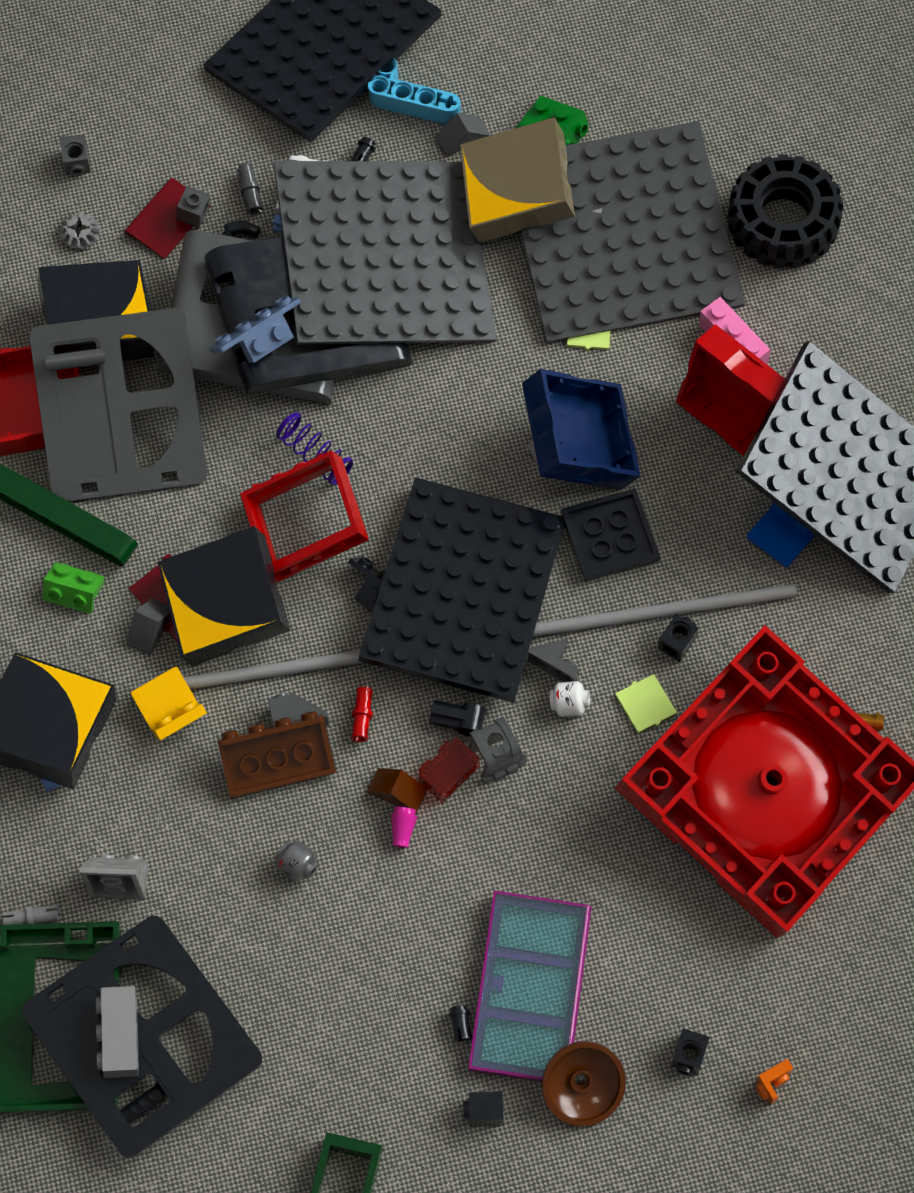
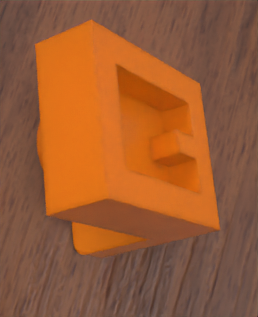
M788 1059L758 1075L756 1080L758 1085L755 1087L763 1101L768 1100L770 1105L776 1103L778 1099L771 1085L774 1084L777 1088L790 1080L789 1075L792 1073L793 1067Z

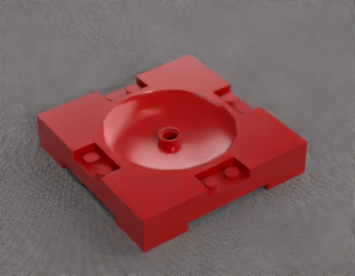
M764 625L621 779L614 789L674 844L678 843L717 879L716 883L778 939L792 928L823 893V890L914 790V760L888 736L883 738L807 669L803 665L805 661ZM766 775H771L776 779V786H771L767 782Z

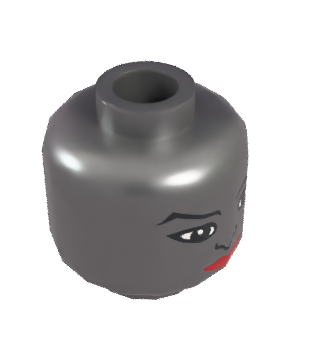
M300 841L286 842L275 857L277 869L295 882L304 878L310 879L317 869V865H315L316 853Z

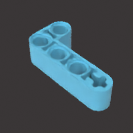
M393 59L392 64L384 72H379L380 76H375L374 80L368 83L370 103L377 108L445 125L457 113H461L460 98L456 94L398 80V65L395 59Z

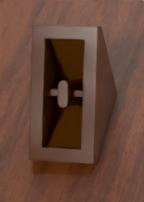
M378 768L367 793L398 807L415 809V814H417L427 793V788L402 769Z

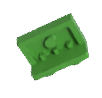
M55 562L43 580L42 599L91 614L94 609V599L104 585L105 576Z

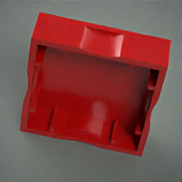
M715 324L695 341L688 362V372L681 383L676 403L702 424L715 431L727 444L744 456L785 378Z
M31 345L22 348L0 349V457L46 449ZM80 367L57 370V377L59 379L81 377Z

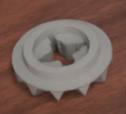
M80 211L76 215L70 213L66 220H62L59 232L61 240L65 245L73 249H84L96 242L100 229L97 220L91 214L86 215ZM81 224L85 230H81L78 237L74 229H77L78 225Z

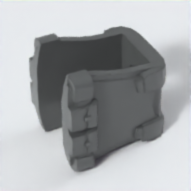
M504 717L494 720V723L469 733L471 740L466 744V751L468 755L477 751L480 752L485 762L484 770L480 775L484 783H490L494 779L498 781L505 778L506 774L511 775L518 771L519 767L521 768L526 765L527 758L522 753ZM503 739V744L500 747H490V745Z

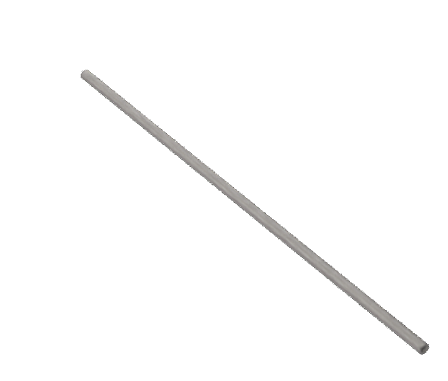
M795 584L541 622L536 624L533 637L675 616L676 614L681 615L797 597V590ZM361 650L183 678L190 689L354 665L363 662L358 661Z

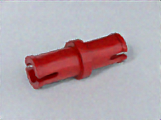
M369 687L356 688L355 709L352 710L351 715L354 719L351 740L359 743L368 741L369 721L373 717V712L371 711L373 690Z

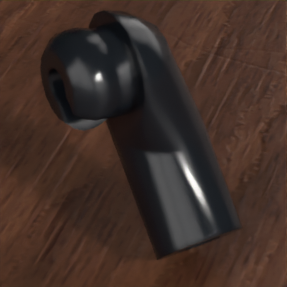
M244 220L228 222L223 227L222 235L236 237V233H243L257 238L261 227Z

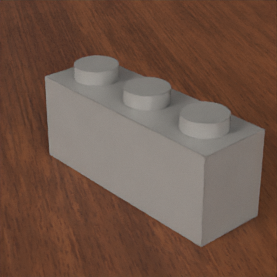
M135 986L101 988V997H96V1013L101 1014L102 1021L101 1025H96L97 1042H102V1052L97 1053L98 1070H103L104 1078L139 1076Z

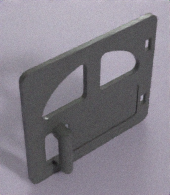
M170 308L36 326L31 330L30 344L52 493L67 501L199 484L206 479L207 468L187 324L182 310ZM126 334L137 336L152 345L168 364L174 377V384L164 389L128 392L120 346L122 336ZM95 341L97 349L54 354V347L57 345ZM91 365H99L100 368L99 374L66 379H59L57 377V370ZM167 406L176 407L179 411L178 425L169 448L152 466L148 468L139 467L136 460L131 413L137 410ZM177 471V478L179 480L162 482L161 473ZM97 482L98 491L82 493L83 483Z

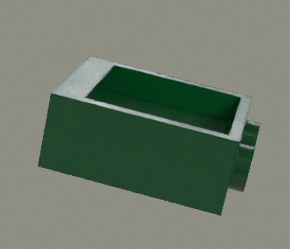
M326 1132L311 1193H320L331 1151L371 1160L363 1193H373L383 1153L382 1145Z

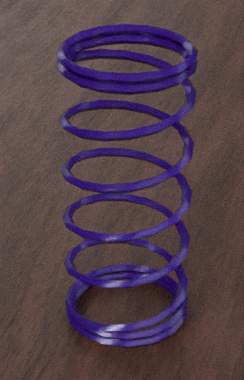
M298 412L292 413L279 425L276 438L283 440L286 446L293 445V452L295 454H303V461L307 462L305 453L316 445L322 433H316L310 439L304 451L296 452L295 444L308 434L312 424L304 426L298 433L295 441L287 444L285 439L294 433L302 418ZM291 419H293L287 426L284 435L280 437L283 428ZM296 420V422L294 423V425L292 426V428L288 431V429L290 428V426H291V425L293 424V422ZM309 426L305 434L299 438L301 433ZM319 435L317 440L309 447L314 438ZM327 441V442L319 449V451L317 452L316 456L323 450V448H324L327 444H329L328 447L325 449V451H324L322 454L326 453V452L329 450V448H330V446H331V444H332V441ZM339 449V450H337V451L335 452L336 454L339 452V454H338L339 456H340L341 453H342V450H341V449ZM350 457L342 459L343 463L348 462L345 467L347 474L353 466V459ZM333 470L328 478L323 474V478L328 480V483L331 485L337 484L336 479L332 481L335 478Z

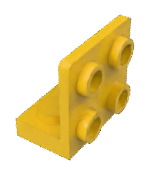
M178 667L167 670L130 693L153 735L160 741L207 714L203 705L196 701Z

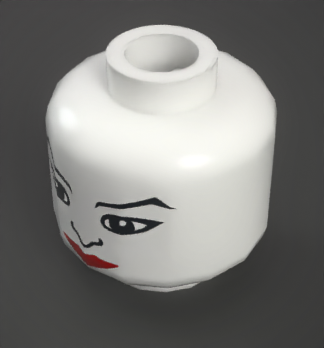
M579 681L557 683L554 689L550 690L551 710L556 711L560 717L581 716L585 711V706H590L589 690H584L582 683Z

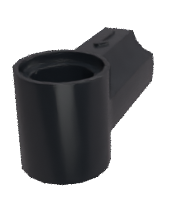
M434 700L429 724L455 729L458 733L471 737L470 732L482 729L486 709L473 703H465L461 706Z

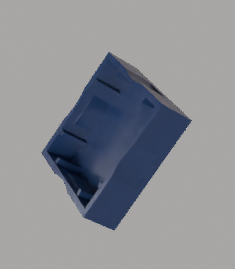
M539 369L522 382L540 477L622 490L641 477L634 443L629 432L628 414L621 384L597 379H581L570 374Z

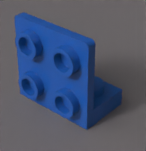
M772 502L771 508L750 530L746 538L782 566L788 568L816 535Z

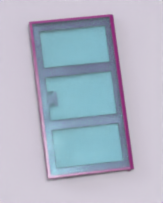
M494 890L468 1071L542 1082V1075L550 1058L562 1047L574 1043L592 906Z

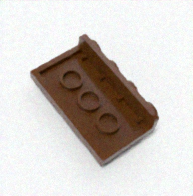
M311 711L301 714V719L291 721L290 717L275 720V725L264 727V724L261 723L249 726L247 732L238 734L237 730H231L221 733L222 738L217 739V744L230 798L336 773L323 714L317 715V711Z

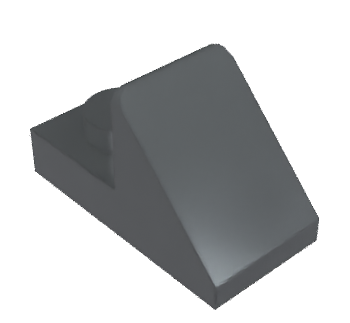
M568 640L531 647L528 651V662L563 682L579 680L580 669H578L577 665L571 660L561 659L567 650Z

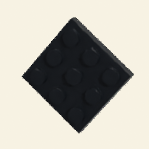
M636 488L561 509V516H563L584 582L660 561V554Z

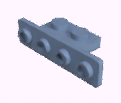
M288 295L275 301L276 305L271 309L265 308L257 312L255 319L238 324L235 327L236 331L230 335L227 333L216 338V343L209 347L210 352L222 353L239 342L248 362L255 363L294 338L283 314L300 304V298H290Z

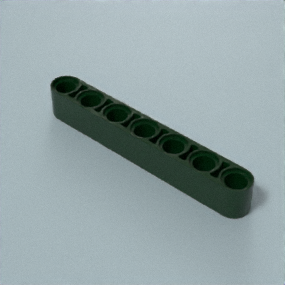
M0 464V500L120 567L125 566L138 547V543L131 536Z

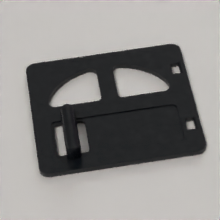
M159 916L146 918L33 996L22 1006L23 1018L116 1149L125 1158H133L253 1073L262 1064V1054ZM135 936L139 943L125 952L121 945ZM130 965L155 968L177 979L186 988L185 993L149 1019H144L137 1010L139 1076L104 1078L103 1070H98L97 1053L102 1052V1042H97L96 1025H101L102 1021L101 1014L96 1013V997H101V988L120 987L113 974L116 969ZM64 986L67 993L53 1002L49 995ZM201 1011L206 1015L211 1028L213 1052L211 1064L204 1079L198 1084H193L189 1082L159 1039L164 1033L191 1014ZM148 1074L155 1078V1085L121 1110L116 1107L113 1100L119 1094ZM165 1098H169L168 1104L135 1127L129 1125Z

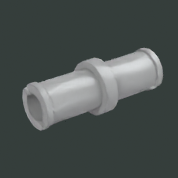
M58 904L37 908L31 905L27 906L24 910L3 912L2 916L5 918L2 919L3 925L41 924L54 921L59 922L61 917L58 915L61 914Z

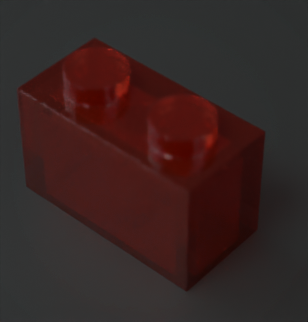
M457 737L451 742L446 741L439 748V754L432 761L430 759L425 761L419 768V783L426 787L442 804L480 767V758Z

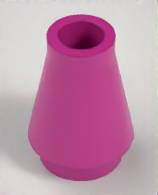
M394 807V812L391 813L392 846L409 848V841L417 820L415 809Z

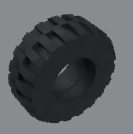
M782 154L774 158L769 156L761 159L760 163L755 162L748 166L747 171L741 173L736 179V185L733 186L728 209V226L730 232L734 234V241L737 246L743 247L744 253L750 258L755 257L759 263L775 265L776 268H784V266H791V268L801 267V264L805 262L810 264L816 261L818 255L823 256L828 252L830 245L835 242L838 236L843 214L841 190L835 181L832 182L833 176L827 170H822L816 162L812 160L809 162L804 160V157L797 155L796 157H789L788 154ZM786 199L801 205L806 210L808 216L799 222L785 224L771 219L762 208L771 201Z

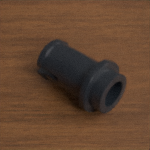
M368 137L358 140V147L350 161H368L371 153H374L376 150L375 141Z
M466 1005L451 1007V1013L448 1014V1017L452 1018L454 1042H464L465 1039L467 1041L472 1040L468 1015L471 1014L470 1010H467Z

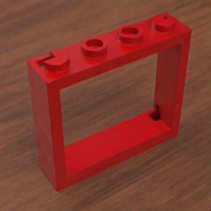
M332 450L324 454L319 453L316 458L307 462L297 463L292 469L284 473L274 474L269 480L253 484L252 488L240 493L250 527L255 526L265 535L274 567L276 583L369 540L343 460ZM333 470L351 526L277 560L260 504Z

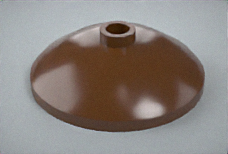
M592 1041L574 1042L559 1049L548 1061L542 1075V1095L547 1107L561 1121L574 1126L594 1125L608 1118L620 1105L626 1087L625 1072L618 1057L604 1045ZM583 1075V1080L580 1083H575L576 1076Z

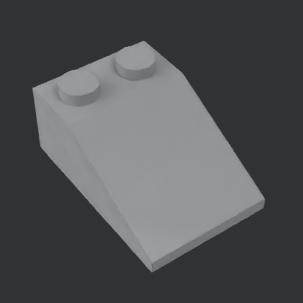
M108 854L98 855V858L90 857L80 867L81 877L91 897L146 898L148 866L146 860L139 856L128 855L125 859L114 858V856Z

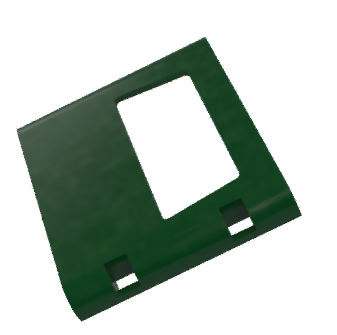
M119 921L0 925V1113L89 1111L69 1081L42 1085L32 1084L34 1032L23 1018L22 1006L26 1001L35 996V964L37 959L85 961L121 936ZM72 930H87V940H73ZM120 967L115 970L113 977L121 987ZM119 1095L113 1100L117 1108L119 1105Z

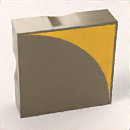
M555 117L460 144L469 228L479 243L514 234L528 227L543 226L575 217L572 190L567 178L568 160L565 137Z

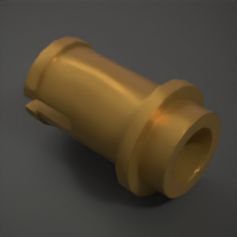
M876 712V714L857 713L877 732L878 730L883 731L884 715L879 714V712Z

